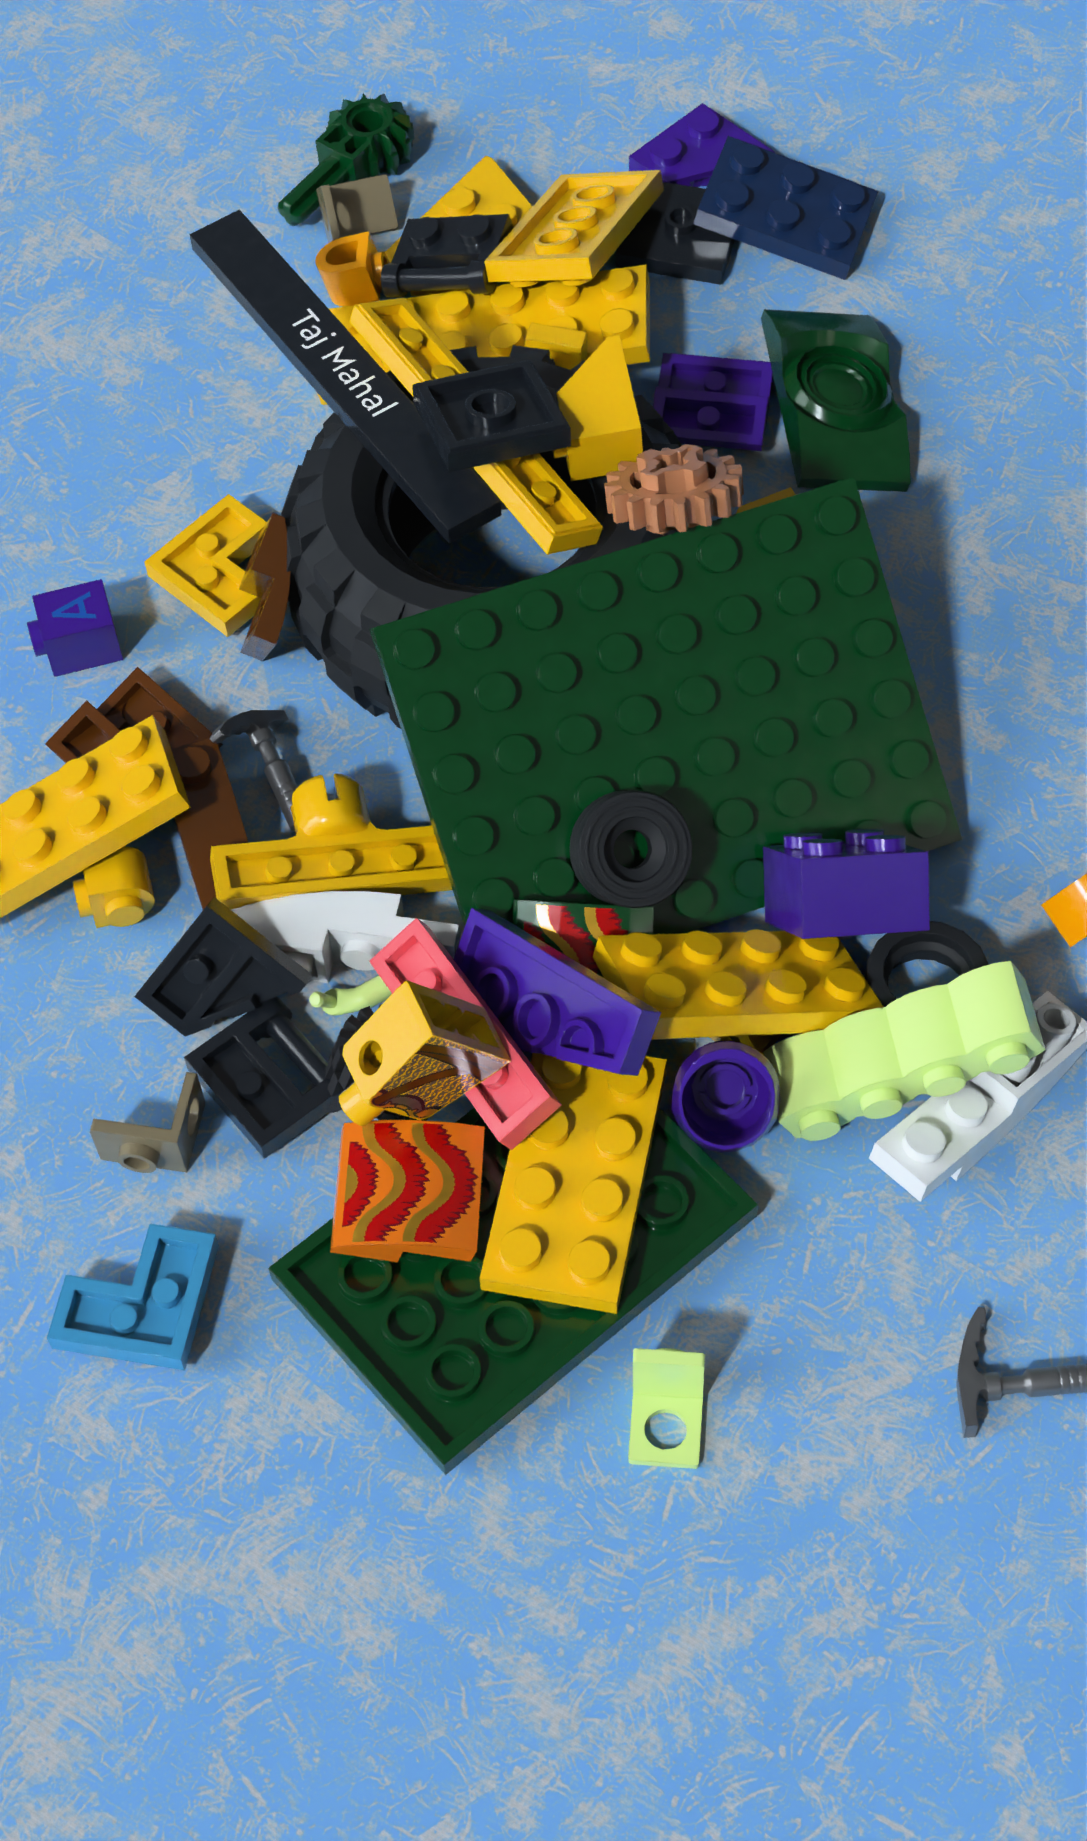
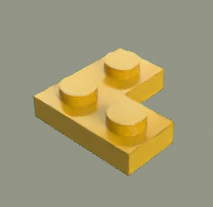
M228 494L144 561L148 577L226 637H229L254 616L261 599L239 590L245 571L238 565L252 554L258 536L267 522Z

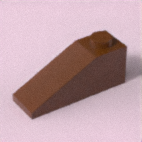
M210 738L171 749L191 807L175 816L174 821L202 910L214 897L216 898L210 863L211 846L249 843L218 744L213 743Z

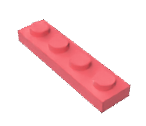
M418 918L414 919L369 961L392 994L401 984L408 980L485 1008L511 1062L466 1092L465 1095L501 1144L510 1150L514 1149L562 1106L429 926Z

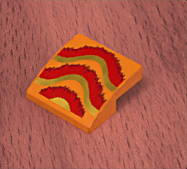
M374 1120L366 1126H360L354 1122L344 1123L341 1131L330 1253L398 1262L402 1253L408 1252L471 1262L477 1252L485 1126L426 1120Z

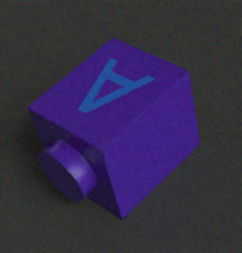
M102 579L32 596L38 620L27 622L30 639L36 657L47 654L54 677L123 660Z

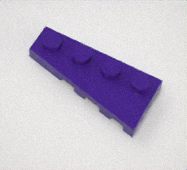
M471 908L453 960L522 1051L553 1056L559 1060L616 1074L638 1076L661 1012L494 912Z

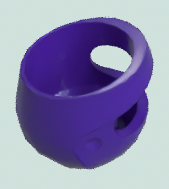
M735 1041L711 1042L696 1049L680 1066L674 1081L671 1110L677 1124L695 1143L706 1149L718 1152L739 1151L753 1146L770 1131L777 1120L780 1105L778 1075L771 1062L751 1046Z

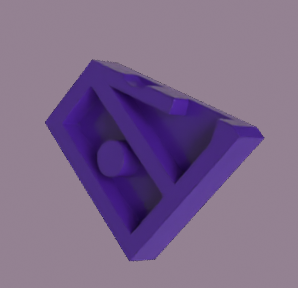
M702 103L629 156V171L661 170L662 182L700 187L708 185L728 136L768 151L776 152Z

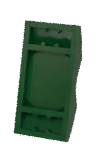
M764 309L761 323L797 487L819 488L854 477L858 490L907 492L911 483L907 419L904 411L894 400L890 384L889 345L877 323L870 315Z

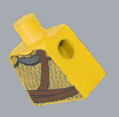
M406 980L344 1044L342 1056L353 1077L354 1083L339 1095V1103L344 1113L360 1126H366L384 1110L413 1119L423 1120L431 1117L506 1066L511 1060L484 1007Z

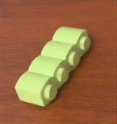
M1004 961L971 970L948 984L931 986L911 992L894 1000L886 1007L869 1009L849 1015L832 1023L824 1030L811 1031L789 1037L772 1045L763 1054L775 1068L779 1079L780 1105L778 1122L795 1138L818 1141L836 1135L840 1131L841 1126L849 1123L856 1117L865 1116L870 1119H881L892 1116L902 1109L903 1104L918 1095L927 1094L933 1097H942L960 1091L967 1081L982 1072L991 1071L994 1074H1009L1019 1071L1028 1065L1031 1058L1042 1053L1045 1050L1026 979L1011 961Z

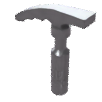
M250 710L231 717L212 733L210 740L217 744L233 734L240 735L244 732L249 736L254 750L260 751L265 761V775L290 830L295 831L290 806H292L293 792L298 786L286 760L280 759L274 746L277 740L273 731L288 720L285 710Z
M982 1307L976 1309L966 1329L957 1372L956 1387L963 1438L976 1437L978 1429L976 1405L980 1398H984L987 1402L1001 1400L1002 1395L1025 1393L1031 1398L1087 1392V1364L1026 1369L1022 1375L999 1377L998 1372L980 1374L976 1369L979 1362L977 1348H979L980 1331L984 1330L986 1311Z

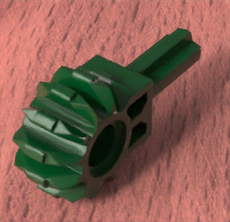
M363 93L360 100L352 102L343 99L341 110L329 112L326 131L315 140L319 165L278 203V212L289 225L297 226L299 223H303L320 207L316 191L320 186L328 184L332 186L379 176V174L384 172L397 175L399 164L410 162L413 147L412 140L415 139L414 128L409 116L406 115V111L403 109L402 103H389L385 94H381L376 99H368Z

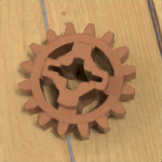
M684 444L676 449L667 447L662 448L661 451L653 449L638 454L636 463L628 461L618 463L619 471L608 472L606 474L607 483H604L608 514H613V521L616 524L629 521V528L633 531L646 526V530L649 532L665 534L675 529L679 532H687L689 527L692 528L698 525L708 527L712 525L713 516L729 518L732 516L731 508L741 507L743 504L742 495H744L741 464H735V459L732 455L718 458L717 449L703 452V449L696 445Z

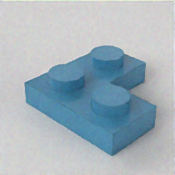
M149 1224L132 1285L65 1275L47 1335L51 1348L185 1371L219 1247L216 1234Z

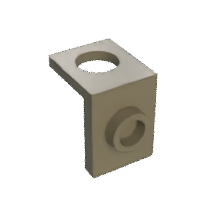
M386 174L332 186L328 184L316 189L328 243L341 237L369 231L370 234L398 228L390 184Z
M186 1072L171 1130L93 1119L90 1134L100 1159L118 1162L121 1166L140 1173H151L156 1168L187 1173L205 1108V1099L197 1073Z

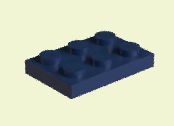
M728 136L697 209L693 224L846 280L878 191Z

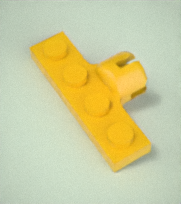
M334 774L333 776L338 796L334 800L328 801L323 775L305 780L295 789L291 799L292 806L290 807L296 836L282 840L211 846L210 863L216 898L230 910L263 900L304 893L371 891L410 895L450 891L452 887L432 825L388 830L376 828L369 818L363 787L352 777L343 774Z

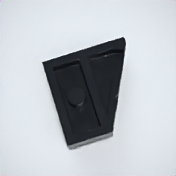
M214 897L134 997L186 1037L211 1027L216 1020L223 1017L234 1018L255 1010L261 1002L287 992L290 996L301 992L313 975Z

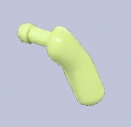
M377 975L355 988H334L325 993L314 992L310 995L309 1001L313 1007L322 1008L325 1013L336 1016L358 1012L360 1009L368 1006L372 1008L387 1000L392 993L381 977Z

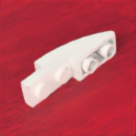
M326 891L295 894L263 900L232 909L235 914L311 973L313 976L309 981L329 983L334 962L344 963L356 970H374L369 961L415 919L404 917L401 894L371 891ZM419 919L430 927L454 959L461 939L459 925Z
M1049 991L1032 1003L1045 1046V1050L1042 1053L1031 1058L1028 1065L1019 1071L1009 1074H994L991 1071L982 1072L967 1081L965 1086L954 1094L942 1097L931 1096L875 1142L869 1159L920 1202L950 1176L957 1181L980 1161L1036 1106L1087 1049V1021Z

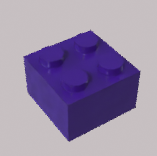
M854 829L845 831V841H842L841 839H822L821 833H790L783 835L784 845L763 846L766 923L802 939L930 930L928 851L906 845L905 836L884 835V830Z

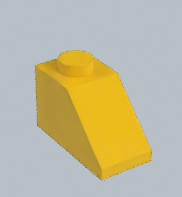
M620 335L608 336L556 393L558 407L571 427V447L552 451L554 459L566 457L571 481L606 476L608 472L619 471L618 463L621 461L636 463V457L643 452L641 424Z

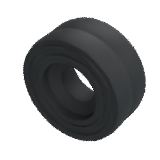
M621 790L599 797L580 814L570 838V859L579 882L594 897L608 904L620 907L643 908L655 905L668 898L681 885L687 875L692 859V840L686 821L669 801L646 791ZM627 830H636L641 833L648 846L644 861L633 868L622 866L614 855V843L617 837Z

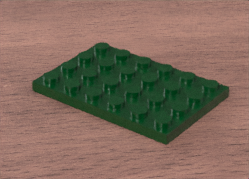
M660 1107L617 1314L481 1290L479 1278L510 1149L497 1140L475 1108L455 1122L485 1126L477 1252L471 1262L403 1252L398 1262L330 1253L332 1218L268 1268L273 1282L445 1475L757 1217L758 1204L692 1141Z

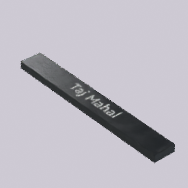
M240 209L189 234L193 251L449 544L502 515L501 501L472 468L453 472L448 471L413 402Z

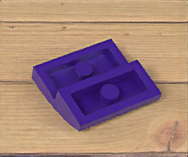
M663 352L658 387H655L653 408L674 431L681 444L762 451L773 382L771 364L766 361Z

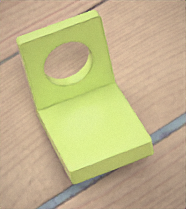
M673 1348L655 1350L634 1349L633 1400L628 1462L630 1464L697 1469L699 1467L705 1370L704 1353L685 1352ZM661 1413H670L679 1417L687 1430L683 1442L672 1449H660L653 1446L645 1435L646 1424L653 1416Z

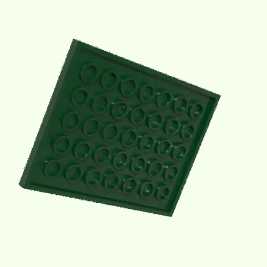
M854 477L736 513L729 518L714 520L712 525L708 527L698 525L689 528L687 532H676L369 629L464 927L471 908L490 910L513 924L514 899L608 904L590 894L579 882L571 864L570 838L574 825L583 810L599 797L615 791L639 790L661 796L681 813L690 831L692 859L686 877L673 894L663 901L650 906L654 907L653 934L689 933L765 907L763 846L784 845V834L821 833L822 839H841L845 841V831L881 829L884 830V835L905 836L906 845L925 851H931L962 840ZM627 830L621 833L614 843L615 858L626 868L640 865L647 855V842L644 836L636 830Z

